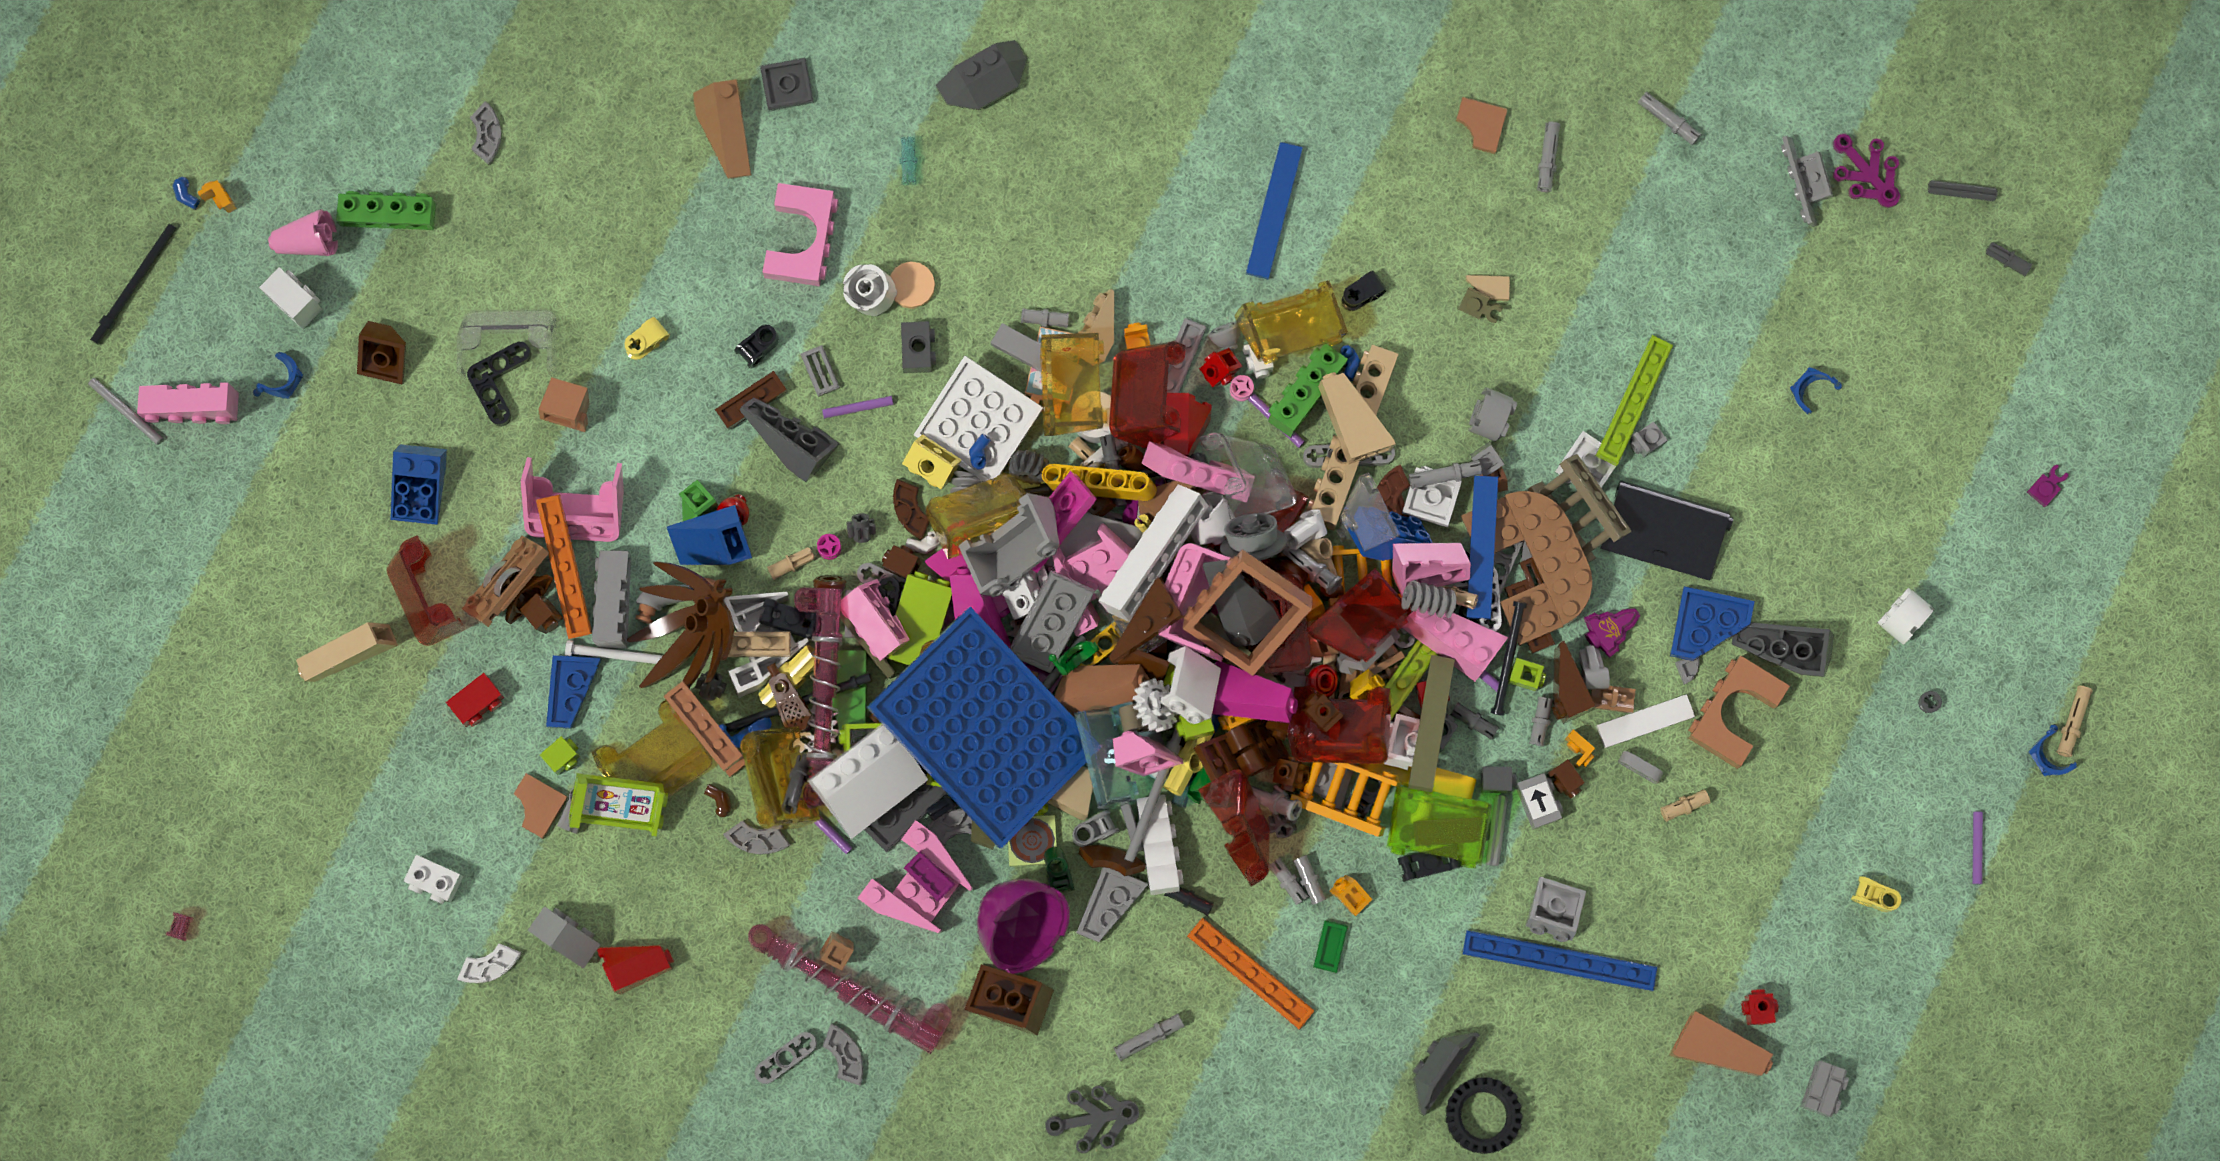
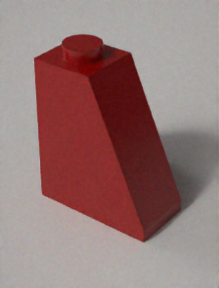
M1165 393L1164 446L1170 447L1187 457L1193 455L1211 421L1212 405L1207 402L1201 404L1195 401V396L1190 393Z
M660 945L601 947L597 949L600 958L603 957L604 959L602 966L614 992L620 995L673 969L671 963L674 962V959L669 949L664 950Z

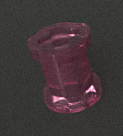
M173 912L174 919L166 935L186 941L189 925L191 922H194L195 918Z

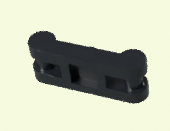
M766 598L764 600L763 607L765 609L763 614H760L758 621L760 624L791 632L808 639H812V636L819 637V626L823 624L824 620L822 614L811 613L781 604L773 599ZM773 612L780 613L779 619L772 617ZM804 621L810 622L809 628L802 627Z
M1458 844L1397 858L1399 866H1402L1403 882L1464 867L1462 860H1459ZM1448 854L1450 863L1443 864L1441 855ZM1417 862L1419 870L1413 872L1411 863Z

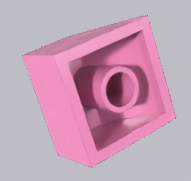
M1135 731L1124 732L1122 736L1113 739L1116 767L1143 777L1183 764V759L1167 747L1150 739V737L1136 734Z

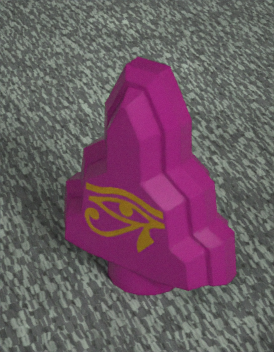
M1636 608L1623 609L1616 614L1607 611L1598 615L1594 612L1583 618L1589 630L1585 633V638L1591 646H1594L1596 649L1601 648L1610 658L1619 651V645L1626 639V632L1635 626L1640 614Z

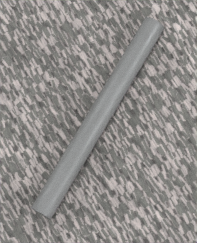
M92 378L89 381V386L156 445L164 439L96 378Z

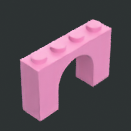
M778 183L774 203L776 211L803 215L809 218L817 228V235L814 243L801 253L790 254L766 250L763 267L764 278L820 286L821 280L826 278L827 266L823 265L825 257L829 258L831 244H828L827 241L828 235H833L834 221H831L832 213H837L838 199H835L834 191Z
M1149 441L1142 461L1143 465L1165 478L1243 501L1247 500L1254 480L1231 465L1210 460V463L1206 464L1187 457L1170 447Z

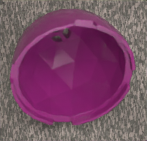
M1014 879L993 886L983 896L977 914V932L984 951L997 968L1006 970L1009 973H1022L1035 968L1053 954V946L1059 937L1065 936L1070 918L1069 905L1064 895L1058 890L1035 880Z

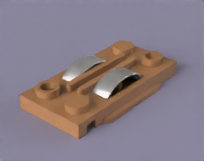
M522 535L512 544L510 551L505 557L489 569L484 582L467 599L462 610L489 627L494 617L498 616L501 611H504L532 578L537 571V567L549 552Z

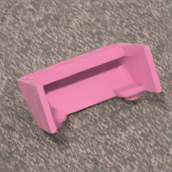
M527 457L521 477L524 529L530 536L545 538L536 500L560 494L571 540L611 542L619 537L624 494L622 463H617L613 481H607L601 485L599 495L553 492V485L547 478L533 476L532 458Z
M1191 543L1185 544L1180 548L1165 585L1183 616L1189 606L1193 607L1197 603L1199 594L1204 589L1208 590L1209 588L1203 563L1220 560L1229 561V557ZM1183 618L1158 634L1183 647L1187 646L1195 652L1220 662L1223 659L1219 654L1203 647V642L1183 629Z

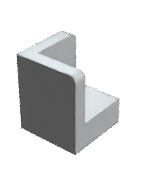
M1490 441L1470 454L1473 461L1479 460L1483 476H1488L1504 465L1503 459Z

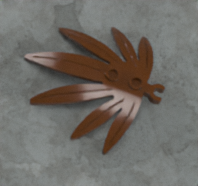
M653 562L655 566L690 587L654 585L639 588L640 591L673 600L694 601L695 604L670 613L627 638V642L645 641L670 634L684 626L686 628L642 681L639 688L649 687L670 675L685 663L698 647L699 649L683 682L690 689L702 672L713 647L710 668L704 682L710 683L716 673L720 660L728 658L733 643V619L728 607L724 603V599L731 596L733 589L724 588L725 579L716 580L714 586H712L705 578L688 568L667 562Z

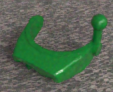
M1081 641L1059 657L1058 661L1055 654H1050L1049 661L1054 663L1062 676H1066L1100 649L1095 642ZM1083 649L1082 651H1080V652H1078L1077 654H1075L1072 658H1070V659L1068 660V662L1066 663L1067 659H1068L1072 654H1074L1075 652H1077V651Z

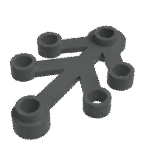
M1098 1085L1093 1087L1091 1091L1092 1097L1095 1100H1102L1114 1109L1103 1112L1083 1098L1079 1091L1072 1090L1067 1095L1068 1102L1079 1106L1090 1115L1064 1120L1053 1116L1046 1121L1045 1129L1049 1135L1059 1136L1065 1129L1091 1125L1083 1139L1078 1140L1076 1143L1077 1151L1084 1154L1090 1150L1092 1141L1105 1122L1116 1120L1109 1133L1103 1135L1100 1139L1101 1146L1105 1149H1110L1114 1146L1115 1138L1124 1125H1131L1138 1119L1139 1109L1137 1105L1128 1100L1119 1102L1106 1093L1104 1087ZM1097 1088L1103 1090V1096L1100 1098L1094 1096V1090ZM1072 1093H1077L1079 1095V1100L1077 1102H1072L1070 1100V1095ZM1125 1108H1129L1132 1111V1115L1128 1118L1122 1114ZM1054 1121L1060 1124V1128L1057 1131H1053L1050 1128V1124ZM1105 1137H1110L1112 1139V1144L1110 1146H1105L1103 1144V1139ZM1082 1141L1088 1143V1149L1085 1151L1079 1149V1143Z

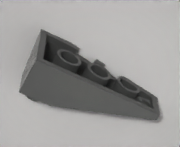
M1227 560L1203 563L1209 587L1212 585L1211 583L1218 572L1222 573L1227 568ZM1241 573L1215 602L1224 631L1231 644L1235 647L1256 645L1281 620L1275 605L1269 599L1265 601L1259 595L1260 591L1255 586L1251 588L1244 581V576Z
M1751 622L1747 628L1740 631V636L1739 633L1733 636L1732 645L1797 674L1825 677L1832 657L1834 634L1830 629Z

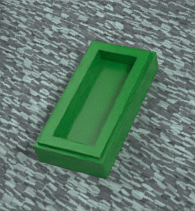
M1324 920L1313 968L1337 973L1347 933V925Z

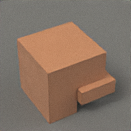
M551 377L539 406L540 419L585 432L588 425L586 413L590 405L588 388Z

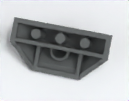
M1016 40L995 43L954 66L936 84V87L947 105L980 110L1019 88L1027 58Z
M1474 1032L1441 1038L1438 1042L1434 1040L1426 1051L1430 1055L1425 1062L1420 1060L1412 1071L1416 1074L1413 1078L1419 1114L1422 1116L1427 1114L1480 1034Z

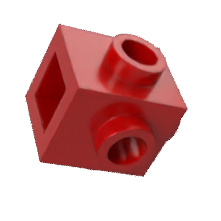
M1227 348L1217 353L1215 351L1209 354L1204 359L1206 363L1199 369L1204 375L1205 380L1212 387L1220 384L1226 386L1234 379L1233 375L1243 366L1230 348Z
M1765 989L1751 990V995L1744 996L1745 1001L1741 1002L1742 1014L1746 1015L1747 1025L1776 1023L1775 1013H1778L1777 999H1773V993L1766 994ZM1758 1004L1762 1006V1010L1758 1008Z

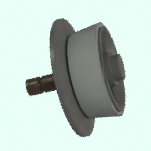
M1264 513L1245 514L1230 520L1225 525L1224 531L1227 538L1222 542L1220 551L1222 555L1233 559L1241 550H1244L1261 562V560L1281 552L1287 545V537L1283 532L1277 530V520L1275 517Z

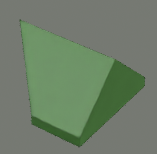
M698 480L679 493L682 498L683 521L717 510L718 504Z

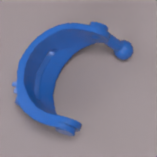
M278 352L275 354V357L282 361L288 369L289 379L287 384L278 388H270L258 383L256 385L257 388L253 390L254 396L258 397L261 395V392H265L276 397L290 399L301 381L303 374L295 361L287 354Z
M1810 367L1790 387L1796 402L1806 414L1812 413L1803 401L1804 391L1810 383L1821 379L1830 381L1834 384L1836 390L1842 388V384L1835 377L1831 378L1828 374Z
M763 718L733 737L729 735L724 724L719 725V727L736 748H741L758 743L771 735L769 729L772 722L769 718Z
M2054 724L2046 731V735L2040 738L2028 751L2044 776L2062 775L2077 768L2076 762L2071 763L2069 766L2059 767L2051 764L2045 758L2043 744L2047 737L2058 731V727Z

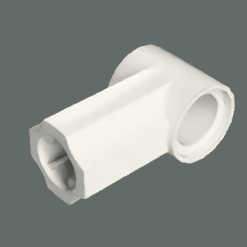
M1319 509L1304 512L1300 515V521L1284 531L1287 537V546L1290 549L1296 550L1308 541L1321 538L1327 534Z

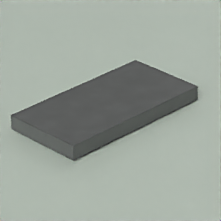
M916 760V762L918 763V765H919L920 768L922 769L923 773H924L925 776L927 777V771H926V770L920 765V763ZM925 782L864 830L887 853L906 834L915 820L919 821L927 813L926 809L938 802L947 792L942 787L927 785Z

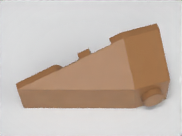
M737 79L713 82L694 92L696 117L727 178L751 176Z

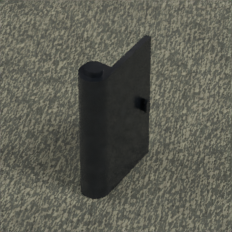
M1620 480L1614 497V507L1632 532L1616 542L1609 538L1601 544L1600 549L1710 581L1726 530L1730 531L1733 523L1730 511Z

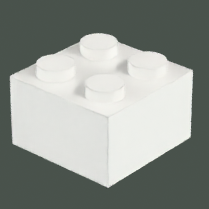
M279 267L259 287L275 305L302 329L323 310L318 304L321 300L306 285H303L290 270L284 272Z

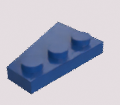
M553 655L546 727L572 729L600 665L601 658Z

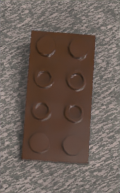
M1259 720L1249 725L1242 724L1226 734L1198 744L1194 748L1216 791L1275 767L1278 758L1288 760L1290 755L1281 739L1272 736L1273 731L1266 728L1268 720Z

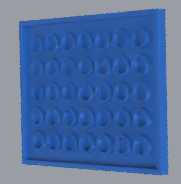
M968 607L867 706L874 716L998 848H1003L1101 748L972 607Z

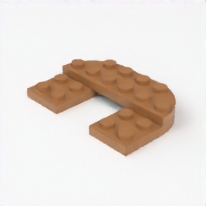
M1518 491L1505 495V497L1497 500L1494 554L1525 541L1543 580V583L1500 601L1501 608L1510 627L1515 608L1513 601L1528 603L1527 608H1524L1517 641L1519 646L1573 622L1586 607L1592 590L1590 566L1565 512L1552 499L1530 491ZM1472 511L1461 515L1470 539Z

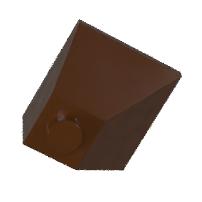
M372 321L366 323L359 334L357 374L402 385L404 381L406 342L392 326Z

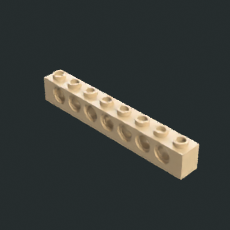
M1372 345L1370 351H1364L1360 364L1364 365L1362 373L1357 371L1352 385L1357 386L1356 390L1360 395V392L1363 390H1368L1372 393L1370 398H1365L1362 395L1361 397L1374 414L1377 415L1398 354ZM1376 369L1379 371L1380 376L1373 377L1368 371ZM1336 435L1333 436L1329 447L1333 449L1331 457H1325L1321 470L1325 471L1323 479H1317L1313 490L1318 492L1315 500L1310 499L1306 512L1319 509L1325 527L1331 530H1335L1359 461L1347 464V462H1341L1337 458L1338 454L1344 453ZM1337 475L1341 478V482L1333 483L1329 477ZM1329 496L1333 499L1334 503L1326 505L1322 502L1321 498Z

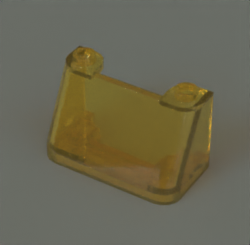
M1329 280L1318 283L1319 289H1305L1302 294L1266 304L1259 302L1255 305L1254 301L1241 305L1234 317L1259 362L1270 364L1277 361V358L1327 343L1329 346H1333L1342 342V338L1348 331Z
M1099 333L1041 335L1040 367L1044 436H1057L1102 429L1103 424H1107V409H1102L1100 395L1099 355H1104V342L1099 340Z
M1003 473L996 478L942 497H934L929 501L926 507V516L947 559L959 556V545L966 539L970 540L976 536L999 529L1019 513L1017 509L1021 505L1019 499L1027 493L1013 475Z
M799 726L752 731L743 736L740 748L744 757L757 821L764 829H798L820 820L818 808L811 809L807 806L809 804L808 799L799 800L795 814L792 813V810L791 814H786L781 808L790 783V771L793 769L790 755L797 753L796 748H793V744L796 739L801 738Z

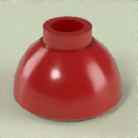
M736 494L733 497L726 498L717 507L718 511L735 505L742 526L749 519L747 500L742 495Z
M1326 664L1318 665L1307 675L1306 684L1312 694L1319 692L1326 697H1330L1337 688L1338 677L1336 671L1331 666Z

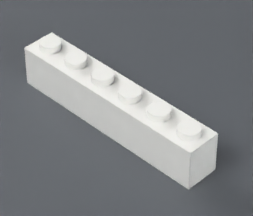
M1178 484L1169 495L1168 500L1156 514L1148 529L1142 534L1141 539L1129 553L1122 567L1116 572L1109 586L1103 591L1099 602L1107 612L1128 622L1131 621L1155 579L1161 577L1208 508V504L1200 493Z

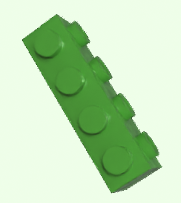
M346 191L345 194H338L336 221L341 227L434 230L436 203L430 195L422 193L416 194V196L392 193V196L383 195L380 192H369V195H363L356 191Z
M1326 343L1321 349L1316 347L1309 357L1312 361L1307 367L1303 365L1296 374L1298 378L1294 384L1289 383L1282 392V395H1284L1280 403L1275 401L1268 411L1270 413L1268 422L1290 438L1321 399L1322 395L1318 386L1321 380H1323L1322 377L1336 372V375L1340 374L1348 361L1346 357Z

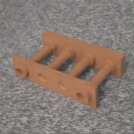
M683 681L663 696L729 777L733 776L748 763L746 758L735 747Z

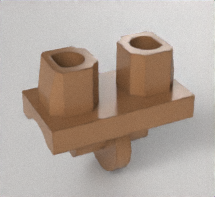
M1393 644L1382 654L1383 659L1378 662L1375 661L1368 668L1374 675L1382 671L1383 673L1379 676L1382 680L1387 679L1388 682L1398 669V666L1395 665L1390 669L1388 667L1405 657L1402 651L1396 650Z
M1609 686L1608 689H1591V698L1595 704L1594 709L1632 714L1636 689Z

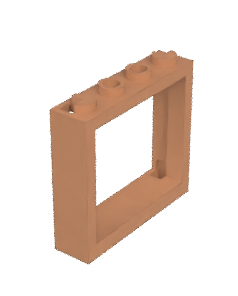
M1241 550L1237 556L1229 559L1226 564L1227 568L1222 573L1218 572L1215 575L1209 589H1204L1199 594L1197 603L1193 607L1189 606L1187 608V612L1183 617V629L1253 676L1312 609V597L1244 550ZM1242 570L1294 604L1249 656L1198 622Z

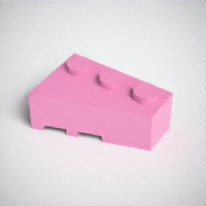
M1461 543L1393 544L1392 576L1401 596H1403L1406 586L1413 580L1440 587L1470 579L1471 563Z
M878 579L857 586L840 600L838 604L841 607L842 614L847 619H850L855 626L856 633L869 645L872 655L881 661L894 654L910 639L896 615L892 616L887 607L890 602L887 597L883 598L877 588L881 584Z

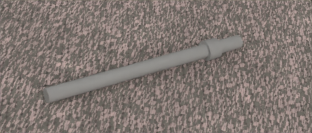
M1176 728L1166 747L1178 755L1182 736H1178ZM1170 768L1159 771L1124 858L1125 860L1134 862Z

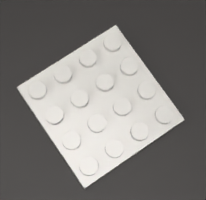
M964 356L919 425L914 436L919 438L922 434L962 459L959 466L993 487L1044 407L967 356ZM983 433L991 439V442L984 449L986 466L978 470L971 464L969 449Z

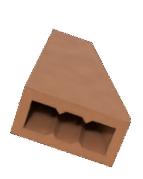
M1140 664L1077 666L1068 675L1062 677L1054 697L1072 716H1077L1134 701L1133 696L1138 695L1135 689L1140 687V683L1150 679Z
M1696 1011L1691 1012L1669 1054L1675 1058L1757 1077L1762 1076L1763 1073L1767 1074L1773 1064V1061L1770 1060L1773 1056L1772 1053Z

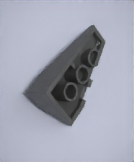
M752 398L740 408L742 414L785 467L805 482L819 471L839 445L836 440L821 429L814 426L812 429L799 424L800 419L784 417L779 409L755 398Z

